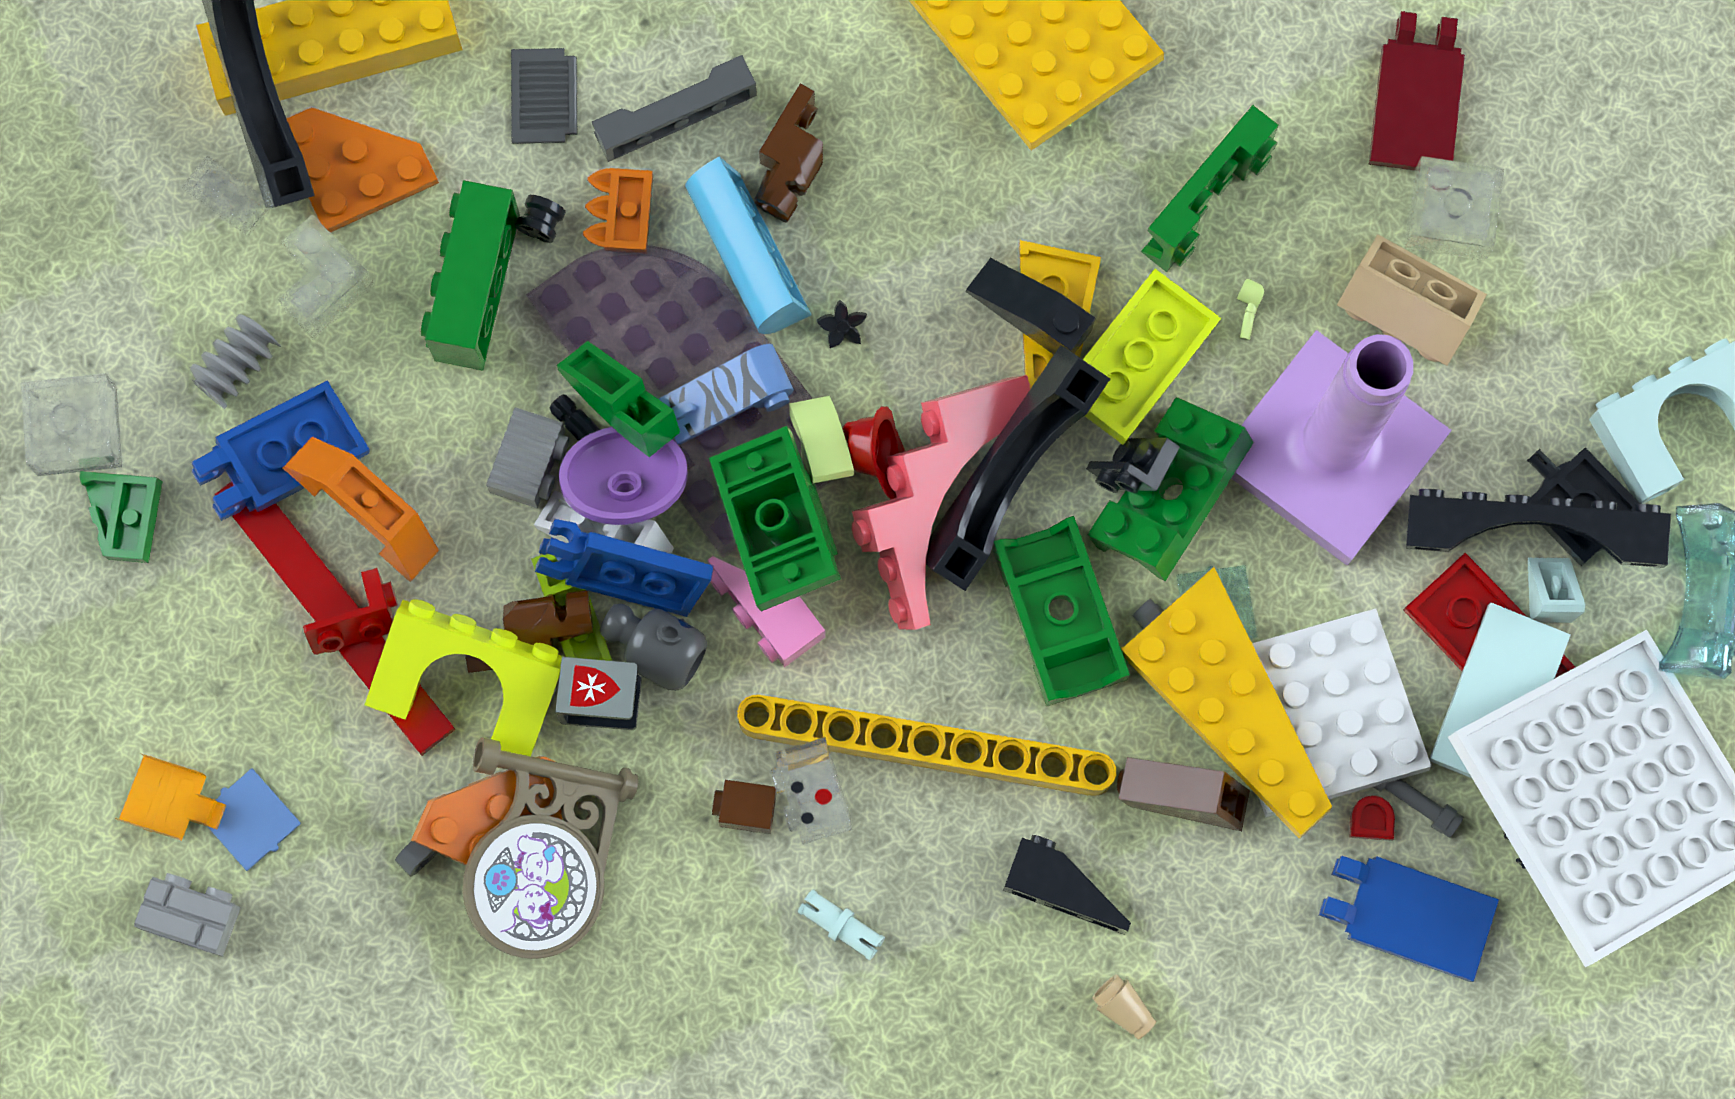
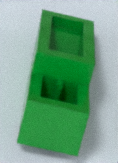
M589 341L585 342L557 364L558 371L578 394L611 427L648 457H651L680 433L674 410L646 391L642 378Z

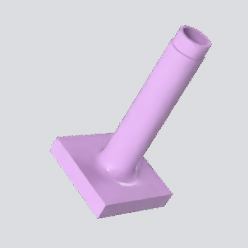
M1316 330L1241 425L1246 428L1254 443L1231 479L1348 566L1452 430L1404 395L1413 375V359L1409 349L1400 340L1390 335L1376 334L1364 338L1348 354Z

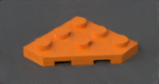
M313 107L286 118L303 155L315 196L309 197V200L325 234L439 183L420 143Z
M545 756L535 757V758H540V759H545V760L553 761V760H551V759H549V758H547V757H545ZM506 770L468 784L469 786L428 800L411 841L466 865L471 852L479 840L493 827L498 825L508 813L516 791V774L514 771ZM529 774V786L543 784L549 790L547 799H540L539 793L535 795V803L540 808H544L550 804L553 798L554 787L550 778ZM525 806L520 816L533 814ZM561 808L550 816L562 820Z

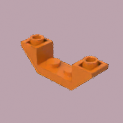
M311 437L283 467L286 472L314 497L321 490L325 491L382 542L385 547L379 555L409 582L438 553L439 549L418 513L353 454Z

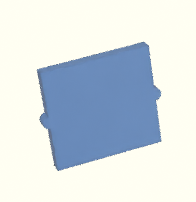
M251 768L230 788L224 787L221 789V795L216 801L227 806L218 829L208 828L242 867L248 871L270 851L276 852L279 848L278 844L301 823Z

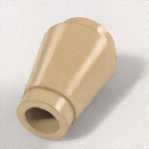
M1117 974L1107 980L1092 997L1098 1004L1097 1010L1130 1034H1133L1138 1040L1144 1037L1157 1022L1151 1016V1013L1129 980L1125 979L1123 981Z

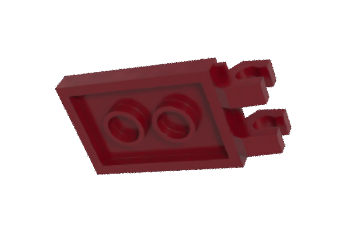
M1401 11L1396 22L1395 39H1388V43L1383 44L1381 49L1368 164L1450 175L1453 169L1465 55L1461 54L1462 48L1454 47L1458 19L1441 17L1440 24L1438 23L1435 45L1413 42L1416 32L1417 13Z

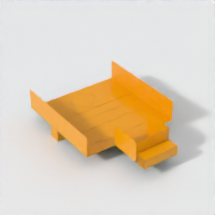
M141 754L143 755L142 762L121 815L117 819L118 821L180 841L183 839L189 821L218 829L227 805L200 795L207 777L206 775Z

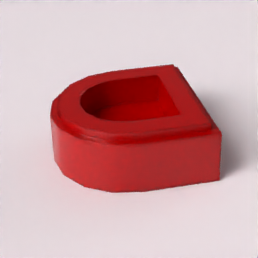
M1375 795L1360 799L1352 808L1349 838L1393 841L1395 815L1390 803L1383 797Z

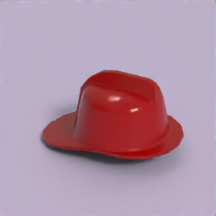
M881 406L876 411L875 416L847 422L842 429L854 470L877 477L884 493L891 500L897 498L888 483L886 474L887 467H889L887 456L904 452L905 448L897 432L892 411L888 406Z

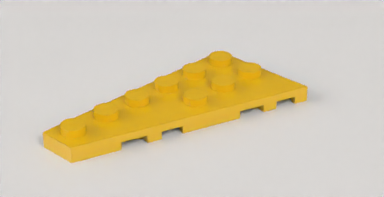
M1213 567L1127 643L1121 651L1129 664L1300 839L1331 811L1332 805L1215 567Z

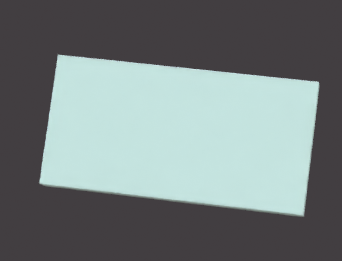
M1490 603L1487 606L1429 761L1472 778L1448 736L1553 680L1571 634Z

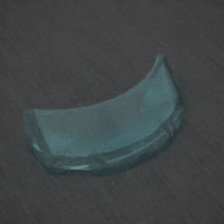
M1721 503L1677 506L1676 517L1683 540L1686 563L1685 601L1677 634L1667 654L1659 662L1658 670L1710 679H1726L1732 673L1731 663L1735 656V511Z

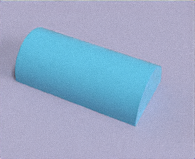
M720 156L698 169L688 179L685 187L758 332L761 334L775 333L811 316L740 173Z

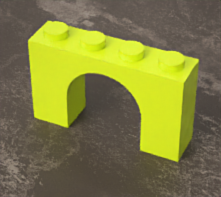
M412 599L410 602L402 600L392 622L364 705L406 719L413 705L424 670L432 662L451 654L474 656L484 661L494 670L503 688V705L491 739L500 741L502 751L531 757L560 676L561 660L564 656L559 655L558 650L550 645L535 643L533 646L517 640L518 637L510 631L495 628L491 631L476 625V621L468 616L461 614L448 616L437 612L435 607L428 602Z

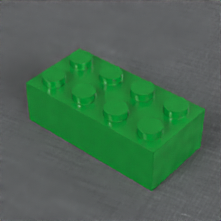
M463 180L460 193L454 192L451 199L449 216L454 218L451 232H444L442 237L440 256L444 257L441 272L435 271L432 278L430 295L435 297L432 312L426 311L424 313L421 324V336L425 337L426 347L429 348L434 361L483 371L517 229L515 224L518 217H520V212L513 190Z

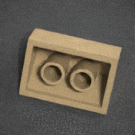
M1377 235L1337 305L1345 309L1346 313L1353 319L1367 321L1381 329L1384 335H1390L1414 347L1424 358L1433 362H1441L1447 366L1471 327L1487 294L1386 238Z

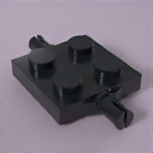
M1586 447L1571 461L1560 464L1558 467L1541 449L1537 450L1527 460L1545 478L1539 490L1531 496L1530 504L1548 505V498H1567L1574 500V507L1591 508V501H1610L1617 503V510L1634 511L1635 504H1640ZM1542 526L1580 566H1583L1594 554L1603 550L1576 534L1558 528Z

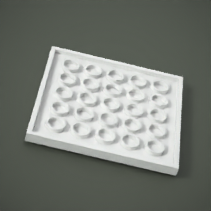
M1647 630L1448 736V739L1585 967L1597 962L1735 881V773Z

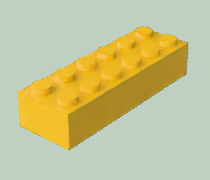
M286 0L255 9L265 55L280 101L463 50L448 0ZM209 22L198 24L196 27L216 100L225 116L234 114L236 110Z

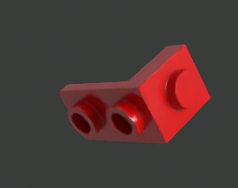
M378 568L361 572L369 606L303 626L304 634L314 655L335 652L342 647L365 640H375L385 634H389L394 620L391 608L398 606V602L391 581L383 583Z

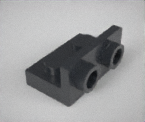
M1128 438L1125 444H1120L1114 452L1113 461H1090L1086 470L1097 476L1095 482L1099 486L1113 493H1118L1119 490H1126L1137 494L1139 490L1157 491L1180 447L1168 438Z

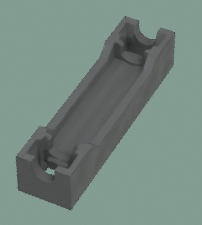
M740 55L713 67L706 80L634 112L621 108L592 121V126L595 130L594 134L607 161L610 162L756 97V82L743 55Z

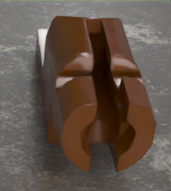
M801 83L759 151L760 164L770 170L767 169L760 189L754 198L756 200L754 203L762 211L785 223L790 220L798 206L796 204L798 200L794 193L796 192L799 196L805 195L823 165V142L801 129V127L805 130L809 128L818 110L814 106L815 91Z
M588 590L567 592L565 605L560 606L555 601V595L549 594L546 597L512 601L503 606L504 630L514 633L518 637L517 640L534 646L535 643H544L552 647L553 639L555 638L562 642L580 635L593 633V622ZM465 655L468 673L493 670L479 658Z

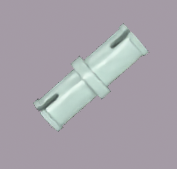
M814 889L811 890L804 900L817 907L819 911L807 903H802L798 913L828 931L829 938L835 942L840 939L870 961L878 950L866 943L864 939L873 946L880 947L885 937L853 917L855 913L848 908L843 911L819 895Z

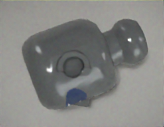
M614 604L606 614L600 627V634L605 640L613 643L620 642L627 646L624 653L625 662L637 664V674L667 690L678 691L689 683L700 666L707 649V639L701 631L686 623L683 618L679 619L660 608L649 611L640 619L634 615L633 610L629 606Z

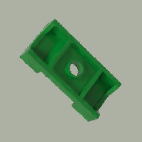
M1252 105L1149 226L1147 231L1153 238L1142 249L1141 253L1166 272L1174 263L1181 267L1196 248L1193 245L1200 236L1196 230L1200 219L1208 209L1206 204L1212 197L1213 192L1220 196L1233 180L1234 176L1232 173L1244 181L1251 172L1258 176L1272 159L1270 154L1278 144L1274 137L1279 125Z
M1178 397L1174 399L1154 430L1158 438H1168L1180 447L1157 491L1139 490L1137 494L1125 491L1118 503L1109 500L1087 534L1098 549L1103 552L1112 549L1139 562L1163 581H1166L1254 443L1245 427ZM1173 485L1183 486V490L1177 498L1171 500L1164 499V493L1169 487Z
M1075 517L1065 518L1048 529L1017 539H999L994 541L992 550L1005 588H1008L1032 657L1033 669L1046 707L1127 681L1130 674ZM1055 599H1065L1072 605L1073 614L1066 620H1057L1051 616L1049 604Z

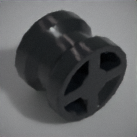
M530 194L525 201V214L518 217L515 228L524 235L537 238L546 243H552L556 237L554 228L557 222L563 220L566 210L550 199Z

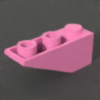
M714 556L708 559V564L714 565L710 583L721 596L727 592L737 604L732 608L733 613L746 629L752 625L762 637L757 644L771 663L779 659L782 665L786 667L825 638V629L800 597L761 612L755 604L745 571Z

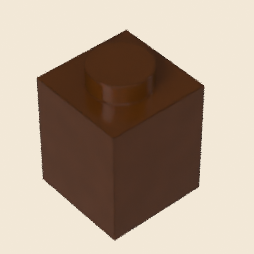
M725 780L723 791L715 790L712 815L719 816L718 822L722 828L771 834L777 788L775 786Z

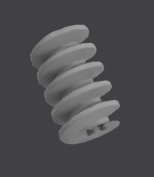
M241 314L235 318L240 331L229 326L224 330L229 343L219 339L213 342L218 355L206 351L201 355L207 367L204 368L196 364L190 367L195 380H192L194 384L223 409L227 407L222 397L224 392L235 397L239 394L233 382L235 380L245 384L250 382L244 370L247 367L257 372L261 370L256 359L257 355L267 359L273 357L267 347L268 343L270 342L281 347L263 327L251 318Z

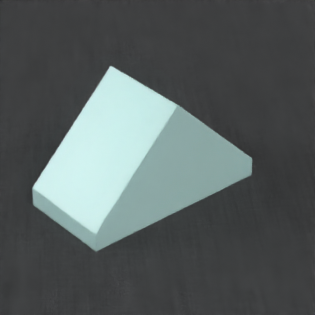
M1528 558L1530 618L1538 622L1572 623L1585 612V602L1571 559Z

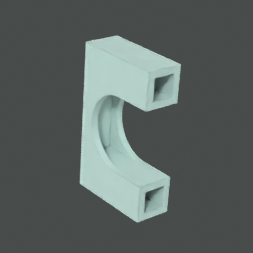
M1727 338L1722 339L1704 350L1706 356L1696 361H1693L1691 356L1686 357L1668 368L1670 374L1658 380L1654 374L1632 386L1634 392L1622 398L1617 392L1596 404L1598 410L1589 420L1630 493L1640 504H1644L1674 489L1684 480L1666 449L1658 430L1659 410L1666 399L1684 393L1707 397L1724 411L1735 430V341L1729 343Z

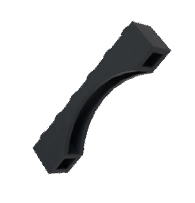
M202 0L265 207L275 208L315 196L303 155L288 124L272 79L260 35L254 0Z
M1060 345L931 534L926 555V565L964 591L967 590L990 556L1003 516L1022 482L1056 439L1088 413L1110 381L1109 377Z
M1419 489V496L1410 495L1406 549L1449 552L1464 541L1489 530L1512 525H1540L1562 529L1581 536L1605 550L1620 565L1664 568L1668 565L1671 513H1661L1660 505L1635 504V510L1629 511L1617 510V503L1610 501H1591V508L1574 507V500L1567 498H1548V505L1530 504L1531 497L1524 495H1505L1504 502L1488 501V494L1481 492H1462L1461 499L1445 498V491L1438 489Z

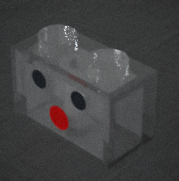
M826 737L776 751L777 767L771 769L772 778L777 793H786L789 806L783 807L787 825L790 832L798 830L802 845L851 831L850 812Z

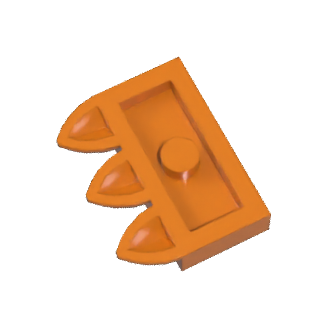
M606 168L596 171L588 177L587 181L596 189L609 193V195L592 199L585 204V208L593 216L607 222L597 223L583 231V236L591 243L605 248V252L647 255L653 171Z

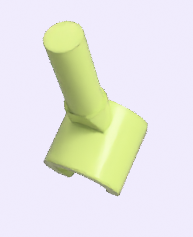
M1251 279L1245 280L1237 297L1238 300L1248 304L1240 333V338L1250 340L1254 317L1264 295L1263 286Z

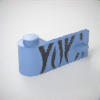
M763 344L744 352L660 397L659 400L674 410L680 433L674 438L677 444L681 445L751 407H765L767 412L777 410L790 402L788 396L793 393L794 389L773 344Z

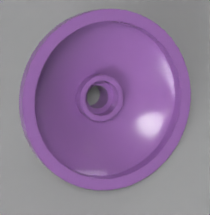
M608 427L585 436L571 447L561 463L559 482L565 501L578 514L599 523L628 525L649 520L670 508L684 491L688 471L684 453L673 439L651 457H648L613 427Z

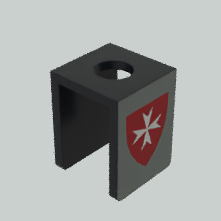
M562 657L556 703V714L562 725L635 730L637 728L642 683L641 676L637 674V664Z

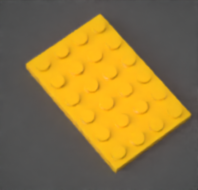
M909 0L1031 151L1164 60L1162 49L1120 0Z

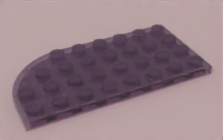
M647 245L646 252L605 250V248L590 252L576 259L526 294L527 299L569 355L589 341L642 378L646 391L658 399L752 348L763 344H771L764 334L758 332L752 318L718 275L699 261L666 248ZM777 352L794 389L793 393L788 396L789 403L813 399ZM789 403L771 412H767L765 407H751L681 445L678 444L684 453L688 471L686 486L678 500L723 559L735 551L737 545L709 458L788 426L793 434L803 467L808 473L801 457V442L789 416ZM832 480L815 483L817 491Z

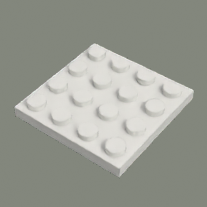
M1376 609L1252 643L1328 799L1430 770L1431 764ZM1259 798L1265 818L1276 815Z

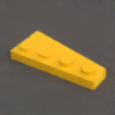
M1020 240V273L1063 294L1090 313L1101 257ZM1023 333L1024 374L1027 375L1030 388H1032L1053 357V354ZM1083 343L1075 353L1078 357L1081 356Z

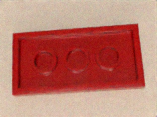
M1466 553L1459 557L1403 609L1462 672L1487 606L1490 603L1526 616ZM1564 654L1555 678L1576 668Z

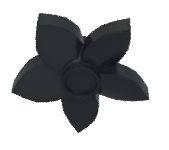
M839 300L835 306L834 315L825 314L817 319V323L821 328L829 331L828 341L830 348L838 346L844 340V336L852 343L861 344L860 333L855 327L864 322L867 313L853 312L848 315L846 304Z

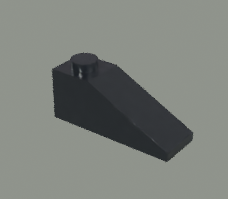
M991 257L966 289V293L1053 355L1060 345L1075 354L1091 333L1096 319L1063 294Z
M1032 835L1030 840L1021 839L1003 891L1123 935L1128 932L1131 924L1130 921L1063 852L1055 850V842L1037 835Z

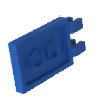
M327 380L216 436L217 445L212 447L213 451L192 461V473L201 486L220 477L226 471L234 486L213 497V508L222 521L239 513L246 506L250 512L255 509L257 512H260L304 489L283 467L311 437L349 452L358 460L368 455L370 449Z
M554 519L549 534L554 536L562 535L567 538L569 543L552 537L551 539L544 538L540 545L539 553L553 555L557 558L558 562H552L545 557H540L535 568V572L557 580L566 579V585L655 609L660 608L666 612L687 617L709 585L714 565L594 532H581L575 522Z
M1340 856V858L1336 859L1331 875L1359 884L1360 886L1353 905L1328 896L1327 899H1323L1318 916L1347 925L1345 932L1349 933L1348 940L1468 982H1474L1499 899L1378 856L1373 859L1368 858L1367 864L1345 856Z

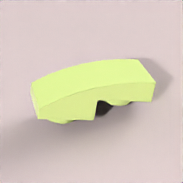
M826 396L789 403V416L801 442V457L812 483L854 476V468L848 445L831 397Z

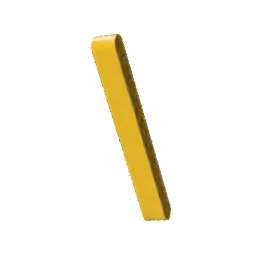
M765 695L746 697L740 703L737 710L738 724L741 731L754 739L1089 796H1099L1106 793L1116 777V766L1113 760L1108 755L1095 751ZM754 707L763 708L769 714L768 721L760 727H753L745 721L746 713ZM802 714L808 717L812 723L810 729L803 734L791 732L787 727V723L792 716ZM837 722H846L852 726L854 732L848 740L837 741L831 737L829 733L830 727ZM879 729H888L895 735L896 741L889 748H879L871 739L873 733ZM921 736H929L937 742L938 749L934 754L924 756L915 750L914 742ZM964 743L974 744L980 751V758L973 763L963 762L958 758L956 749ZM1006 750H1013L1021 756L1022 765L1016 770L1005 769L999 762V755ZM1049 757H1055L1063 763L1065 772L1059 777L1047 776L1042 770V761ZM1093 764L1101 766L1107 774V780L1100 785L1090 783L1084 775V769L1087 766Z

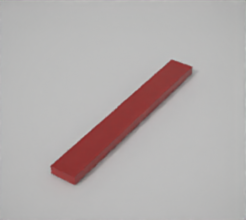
M232 481L215 493V496L234 486ZM276 503L260 512H257L256 509L250 512L246 506L239 513L232 516L315 622L360 609ZM383 637L375 640H365L338 650L369 690L386 643ZM421 685L418 687L413 705L406 719L390 715L421 756L456 730Z

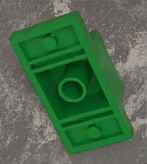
M788 426L709 458L755 604L761 612L841 580L833 557L838 552L815 483H812L810 475L803 467L793 434Z

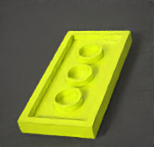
M1155 268L1083 358L1088 364L1110 378V381L1085 417L1124 445L1213 331L1221 318Z

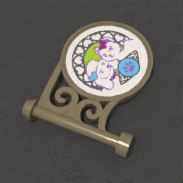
M481 737L476 745L473 756V771L493 775L497 767L512 770L516 774V791L513 803L504 819L479 840L467 861L462 890L467 915L478 934L487 943L501 952L527 959H541L558 955L577 944L589 932L599 915L604 897V872L618 803L624 802L626 799L632 800L635 797L638 788V775L632 774L629 768H622L619 774L616 775L502 751L500 741ZM529 774L550 778L554 787L553 798L550 804L544 808H540L535 803V795L539 793L540 799H547L549 790L543 784L529 786ZM585 795H594L603 806L602 822L596 850L579 829H590L596 824L599 818L598 808L590 801L580 802L578 804L579 809H585L588 813L587 817L583 820L575 817L573 810L576 801ZM525 806L533 814L520 816ZM561 808L563 820L550 816Z

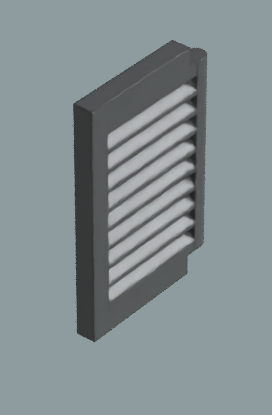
M564 48L511 49L512 144L565 143V135H578L577 56H565Z

